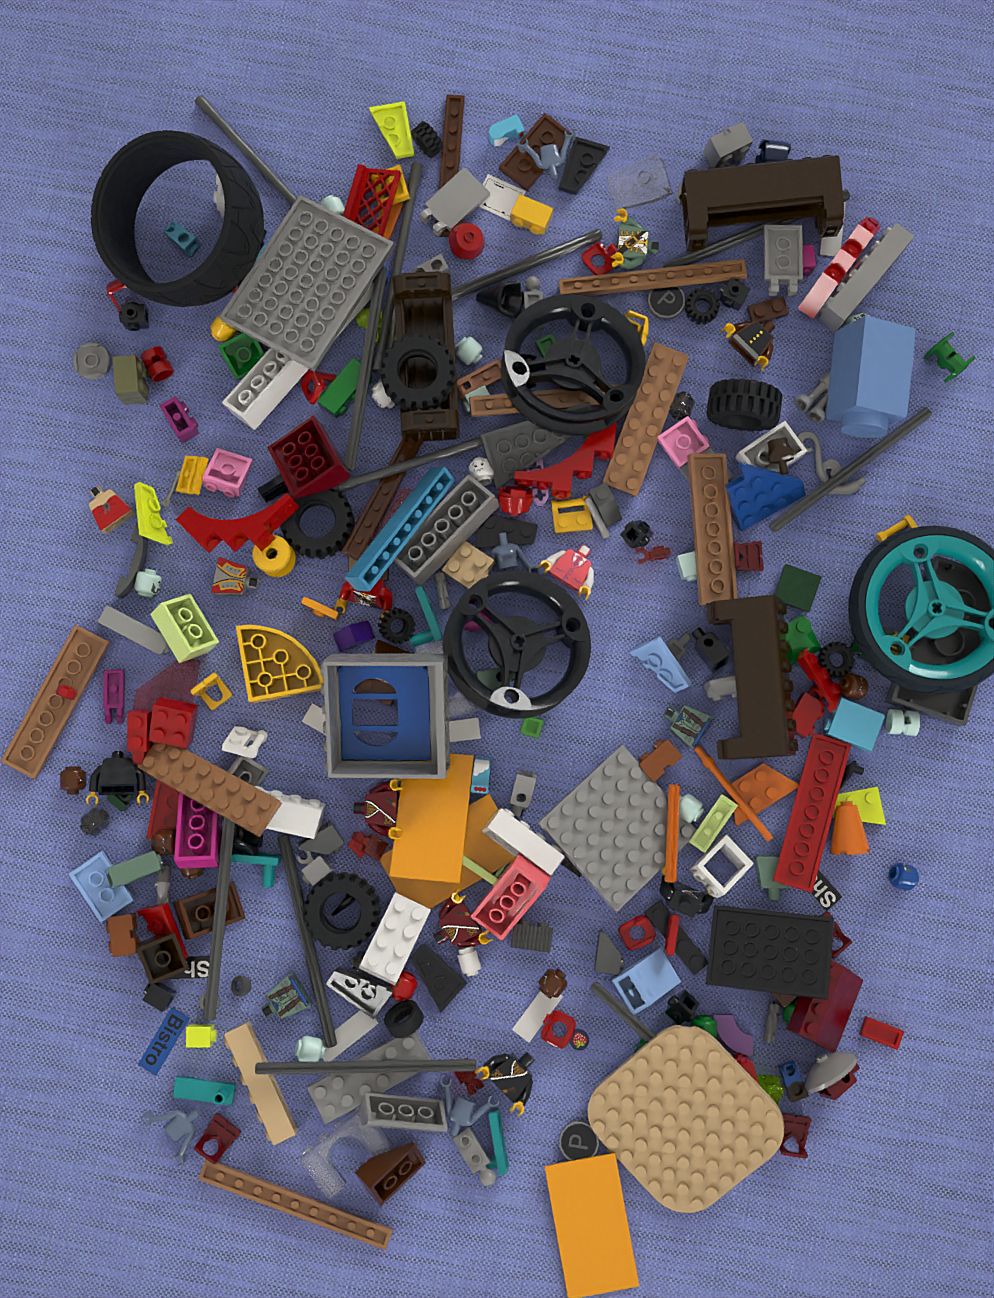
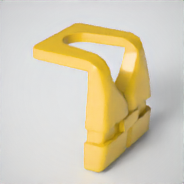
M628 310L624 316L636 327L642 344L645 346L649 330V320L644 315ZM628 317L644 320L642 326Z
M212 673L190 690L192 695L201 696L211 710H215L232 697V693L216 673ZM218 684L223 695L222 699L214 701L205 691L210 686Z

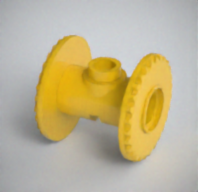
M273 535L275 539L263 551L254 545L252 551L253 560L256 566L267 575L283 577L293 570L296 563V554L284 538Z

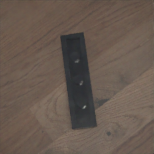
M659 900L644 913L666 940L670 913ZM679 925L675 952L691 973L695 975L708 965V961Z

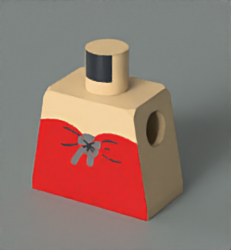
M100 486L91 489L90 493L95 499L89 502L88 505L99 529L103 533L108 534L136 514L113 490L108 489L104 492Z

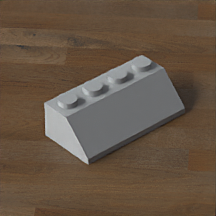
M366 1092L364 1094L359 1111L361 1126L438 1133L447 1132L448 1127L443 1100Z

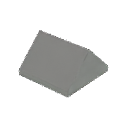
M239 755L228 770V773L252 786H259L270 770L252 758Z

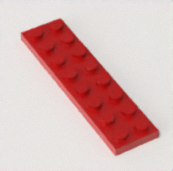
M817 733L812 734L772 881L808 893L813 892L851 748L850 743Z

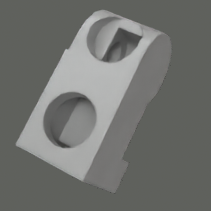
M442 253L417 266L413 273L441 271V273L451 274Z

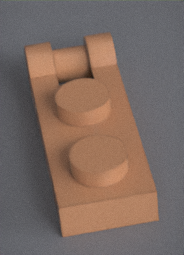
M497 359L457 380V390L460 393L461 401H463L466 394L484 385L487 388L502 380L500 360ZM469 383L471 388L466 390L464 385Z

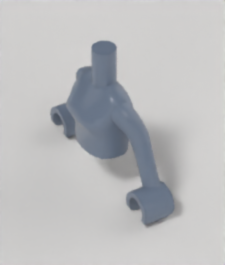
M573 129V134L568 135L565 131V140L560 154L558 146L551 144L539 149V158L538 154L529 146L528 139H526L524 145H521L519 140L517 141L518 150L520 152L527 151L540 169H549L551 179L558 178L556 168L564 164L569 143L575 141L576 132Z
M506 532L499 534L501 545L496 546L490 554V558L494 561L497 559L498 569L518 566L516 553L527 567L528 572L531 573L533 568L537 569L536 566H532L518 545L508 543ZM493 567L489 571V576L492 573Z
M444 1075L440 1078V1084L444 1087L445 1113L449 1120L453 1122L449 1132L452 1136L457 1137L460 1126L473 1125L489 1108L497 1107L500 1103V1099H498L497 1104L492 1105L490 1103L491 1095L488 1098V1102L472 1116L476 1104L457 1096L452 1106L450 1092L452 1078L448 1085L442 1082Z
M196 1108L189 1115L181 1110L157 1116L150 1111L145 1112L140 1118L147 1117L149 1119L145 1126H149L152 1122L172 1119L164 1125L168 1135L175 1142L186 1136L179 1153L172 1159V1161L176 1158L180 1159L181 1163L177 1167H182L187 1159L185 1151L196 1132L193 1121L201 1115L200 1110Z

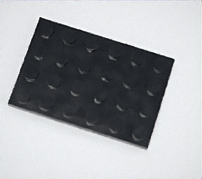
M714 905L706 985L828 1000L834 917Z

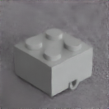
M741 122L731 128L726 127L723 132L711 137L703 153L710 167H726L733 161L739 162L746 157L745 154L750 150L749 148L753 140L744 122Z

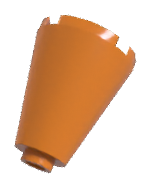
M843 801L841 805L836 807L830 854L840 855V852L847 855H856L870 852L858 807L853 805V801Z

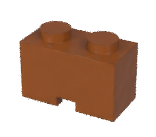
M660 739L652 746L654 750L650 754L645 752L638 758L640 761L638 765L653 782L665 773L663 769L666 766L672 767L683 757L668 739L664 741Z
M136 912L108 917L106 931L110 933L108 947L113 957L138 953L136 947L140 939L139 936H135L134 929L138 928Z

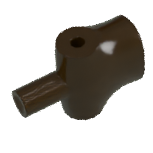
M787 437L768 441L767 456L769 464H779L781 475L788 474L786 462L794 460V452L788 443Z

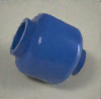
M900 862L889 869L888 878L891 885L896 888L908 891L919 883L918 871L911 865Z

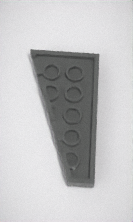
M586 402L563 410L589 411L592 408L590 402ZM529 420L480 434L489 465L494 471L493 481L495 488L498 489L514 478L515 471H523L572 435L550 432L536 426Z

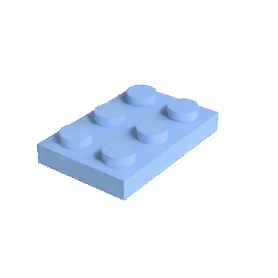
M101 851L69 874L100 923H103L108 917L113 916L135 900L126 885L111 890L105 870L113 865L104 851Z

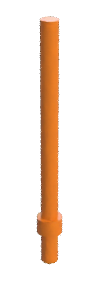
M698 745L694 751L703 761L704 767L706 769L709 768L767 842L773 838L771 833L714 764L715 760L711 756L709 757L702 747Z

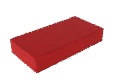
M671 913L669 915L664 952L667 955L674 956L680 919L678 914Z
M865 1016L859 1032L860 1036L898 1050L904 1031L867 1016Z

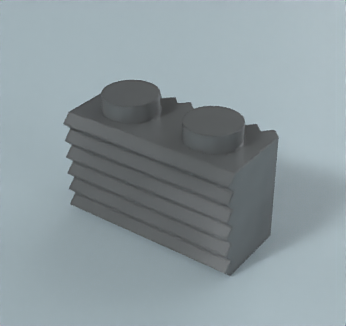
M519 919L518 923L513 927L511 947L550 953L553 928L549 927V923L538 922L537 925H530V921Z

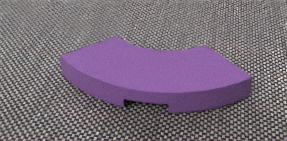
M713 1014V1019L717 1022V1033L723 1042L738 1053L753 1056V1035L739 1030L735 1024L733 1014Z

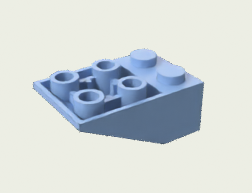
M661 947L619 972V975L611 977L612 982L633 1015L650 1006L681 982Z

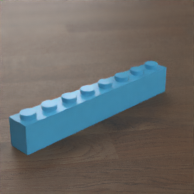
M445 466L433 467L428 470L344 577L356 591H370L454 483L455 479Z

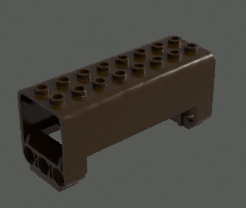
M824 155L816 158L805 157L797 160L785 159L778 162L766 161L759 164L747 163L740 166L728 165L721 168L709 167L702 170L690 169L684 171L681 198L687 252L704 250L707 247V228L814 217L815 229L818 230L820 238L837 237L844 224V201L839 155Z
M441 271L401 273V275L393 276L396 340L399 342L402 340L401 336L404 335L413 337V333H419V336L422 337L424 334H428L431 339L437 338L442 346L445 345L448 348L455 365L453 390L451 394H448V399L444 403H439V407L436 409L432 407L429 410L417 409V411H411V409L403 410L400 407L403 441L408 442L409 439H413L417 442L421 439V434H424L422 442L459 439L460 426L451 276L449 273H441ZM411 358L400 368L402 383L411 389L420 390L427 388L436 378L435 365L426 358Z
M776 595L719 600L706 603L707 621H709V624L713 623V626L730 624L740 731V738L718 740V760L796 755L798 740L794 738V731H797V724L792 714L795 711V702L791 700L793 681L789 678V673L792 672L791 661H788L787 654L790 653V643L786 641V634L789 633L788 623L785 622L784 614H787L786 603H783V600Z

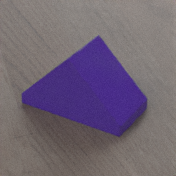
M369 621L347 625L333 634L339 652L375 639Z

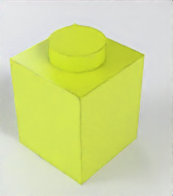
M190 1024L186 1027V1047H211L217 1040V1030L214 1029V1024Z

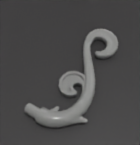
M804 431L797 435L803 446L805 439H811L814 442L816 472L822 484L829 480V477H833L841 471V465L834 459H829L823 463L821 446L814 433ZM805 447L806 450H807L806 453L812 452V449H813L812 447H811V448ZM827 469H830V470H831V473L829 474V477L827 476V473H826V470H827ZM860 477L858 480L850 483L843 482L844 485L837 486L827 495L853 494L860 490L859 487L865 484L866 481L863 477Z

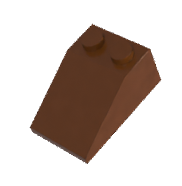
M378 640L371 654L413 653ZM376 678L366 679L356 685L354 689L356 693H396L391 684ZM395 699L373 700L392 707Z
M234 881L229 882L225 926L246 918ZM217 887L173 902L185 940L193 939L212 931Z
M411 1142L370 1158L367 1162L361 1164L355 1174L366 1191L382 1206L426 1162L416 1144Z

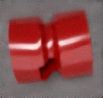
M161 346L152 347L141 354L140 358L144 366L148 368L147 372L153 382L163 381L174 374V369L170 361L167 360V355Z

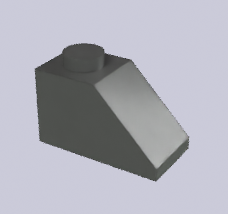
M606 482L589 491L588 496L592 497L606 528L622 520L615 497Z
M330 820L320 827L314 839L305 837L298 842V847L303 851L328 855L331 852L336 853L343 848L342 845L345 843L343 837Z
M599 930L594 971L619 975V970L623 971L624 958H621V954L607 935Z

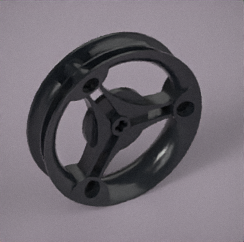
M575 294L547 297L533 303L521 312L508 331L501 361V378L505 392L520 414L545 430L572 436L596 433L618 422L632 406L645 372L644 347L639 334L631 322L609 304L592 297ZM567 319L569 324L574 327L572 334L569 338L559 340L551 345L544 358L526 362L519 355L524 339L534 329L551 321ZM602 329L620 347L627 368L624 385L613 387L600 373L601 359L596 349L590 345V332ZM577 330L586 332L584 341L575 338ZM552 382L557 387L567 391H583L595 399L601 407L589 411L558 409L535 396L527 387V384Z
M504 571L481 579L461 597L445 626L443 654H448V673L452 681L471 703L483 711L499 717L524 719L539 716L550 711L575 690L582 681L589 665L591 637L583 612L575 600L562 587L534 573ZM521 593L545 603L556 613L558 619L553 624L536 625L533 621L521 616L503 617L486 603L488 597L496 594ZM469 604L475 605L477 609L471 608ZM482 612L492 622H494L495 626L490 624L484 617L480 615V613ZM472 620L487 634L488 650L491 658L501 668V686L496 691L488 688L476 677L465 658L462 634L465 623ZM556 630L557 636L548 639L544 638L543 633ZM562 642L566 647L570 648L569 665L564 676L548 692L537 697L528 698L520 691L523 674L533 670L542 661L547 646ZM509 672L515 673L513 687H507ZM504 696L511 698L512 703L507 702Z

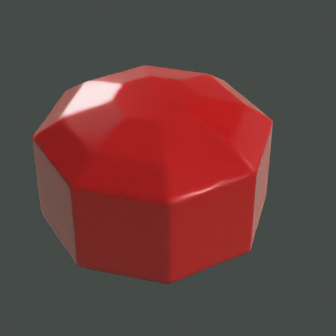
M59 685L56 694L69 700H75L77 691L67 685Z

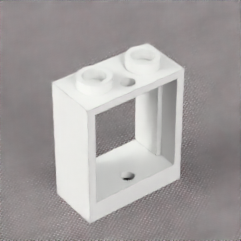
M728 835L719 838L690 870L694 878L706 886L710 895L719 898L725 895L754 863ZM719 849L738 869L724 886L704 867Z

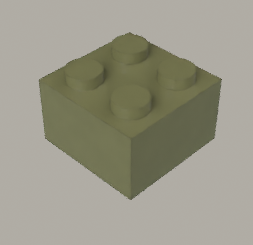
M136 355L112 357L115 394L125 405L148 403L147 396H150L149 386L146 385L148 369L143 365V362Z

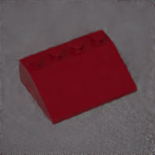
M314 415L267 447L293 499L334 488L351 477L326 429Z
M831 960L828 1000L799 996L786 1030L831 1053L836 1052L863 979L845 966Z

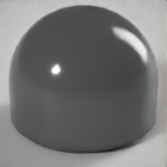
M236 976L231 984V989L235 996H245L252 988L250 979L245 976ZM239 981L241 983L240 991L237 989L236 986Z

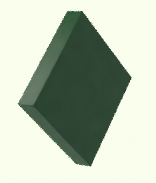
M785 564L774 595L782 599L786 605L809 613L822 576Z

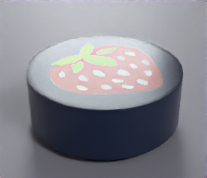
M577 1029L574 1031L569 1042L572 1048L580 1051L588 1046L589 1037L584 1030Z

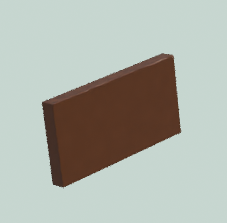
M544 113L519 143L524 145L526 139H528L529 146L540 158L539 149L546 145L556 144L560 153L565 140V131L568 135H572V133ZM518 145L499 166V170L526 191L532 187L546 170L540 169L527 151L520 152Z

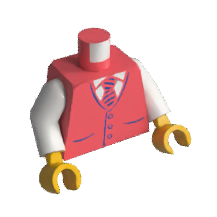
M581 545L577 552L571 549L559 551L546 560L541 561L537 569L540 567L545 569L544 575L548 572L550 576L577 592L578 597L583 593L586 595L585 600L589 598L594 584V570L590 567L592 563L586 559L591 550L585 545Z

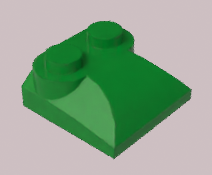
M244 333L218 345L236 380L246 376L264 355L258 341Z
M804 615L788 623L789 633L786 634V641L790 643V653L787 654L791 665L798 662L797 659L800 652L806 648L810 653H815L822 649L811 629L810 621Z

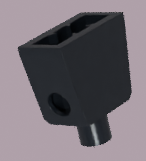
M699 627L691 633L696 640L694 648L711 673H714L728 663L730 653L712 631L705 634L702 628Z

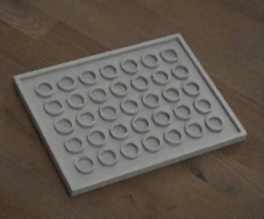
M299 195L254 263V266L219 316V319L315 371L395 248V244L369 229Z

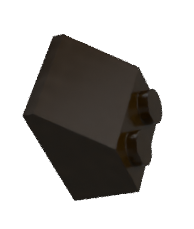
M175 932L156 935L137 943L136 949L150 985L189 969Z

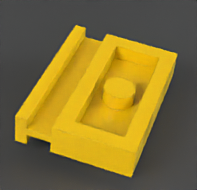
M185 455L175 491L181 494L199 495L209 459L203 456Z

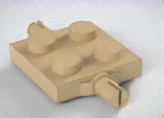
M465 541L449 557L442 572L469 589L481 579L489 576V571L495 564V561Z

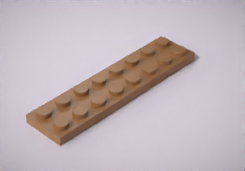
M657 342L653 343L645 364L641 385L632 406L628 410L614 448L613 458L609 461L601 484L606 482L611 488L634 497L638 496L658 442L656 438L661 434L689 355Z
M726 453L689 454L687 457L699 606H706V603H711L712 601L738 598L730 501L725 485L728 484Z
M76 624L74 625L0 762L33 779L38 778L111 642ZM67 685L77 691L75 700H69L57 695L58 686Z
M155 742L145 755L143 762L137 766L146 774L259 837L282 805L280 800L181 747Z

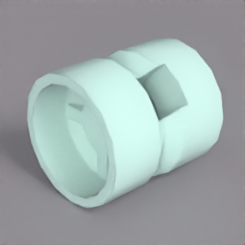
M888 710L886 717V731L888 734L899 735L903 732L904 735L917 736L920 728V715L918 711L906 710L903 713L902 710Z

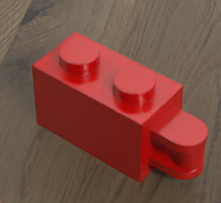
M815 684L811 686L808 693L800 694L795 703V711L792 712L793 719L796 720L797 731H794V734L801 738H805L807 735L811 736L815 730V721L819 720L825 712L823 709L825 703L821 702L823 697L820 698ZM813 692L818 695L817 699L812 696Z
M134 709L128 712L127 751H132V760L135 764L143 762L145 755L153 745V741H148L152 710Z

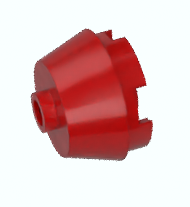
M464 222L457 224L451 230L449 246L455 256L460 259L470 260L482 253L485 246V238L478 226Z
M506 486V490H504L503 487H499L497 498L501 511L509 512V515L514 516L529 512L534 500L533 489L527 488L526 491L518 486Z

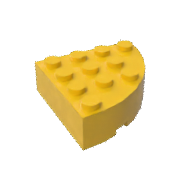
M236 626L248 701L254 704L321 691L324 675L320 673V666L312 654L296 639L280 630L265 626Z

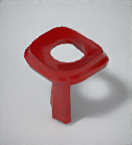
M597 242L582 253L581 259L594 275H603L614 268L612 263L615 259L611 258V256L617 253L618 250L613 243L607 249L602 243ZM594 255H601L605 259V264L602 267L592 265L591 258Z
M116 279L107 284L106 291L118 312L122 310L113 293L127 287Z
M309 370L305 373L301 382V388L311 405L316 403L324 390V380L333 382L337 377L335 374L322 373L317 370ZM311 380L314 382L312 393L308 388Z
M638 915L618 928L619 934L628 950L642 948L651 943L656 937V932L645 915ZM640 925L644 928L645 935L641 940H633L629 934L630 929L633 926Z
M559 1010L547 1014L543 1020L544 1027L541 1032V1038L559 1049L565 1048L575 1031V1019ZM556 1022H563L567 1027L565 1036L561 1038L556 1037L552 1032V1027Z

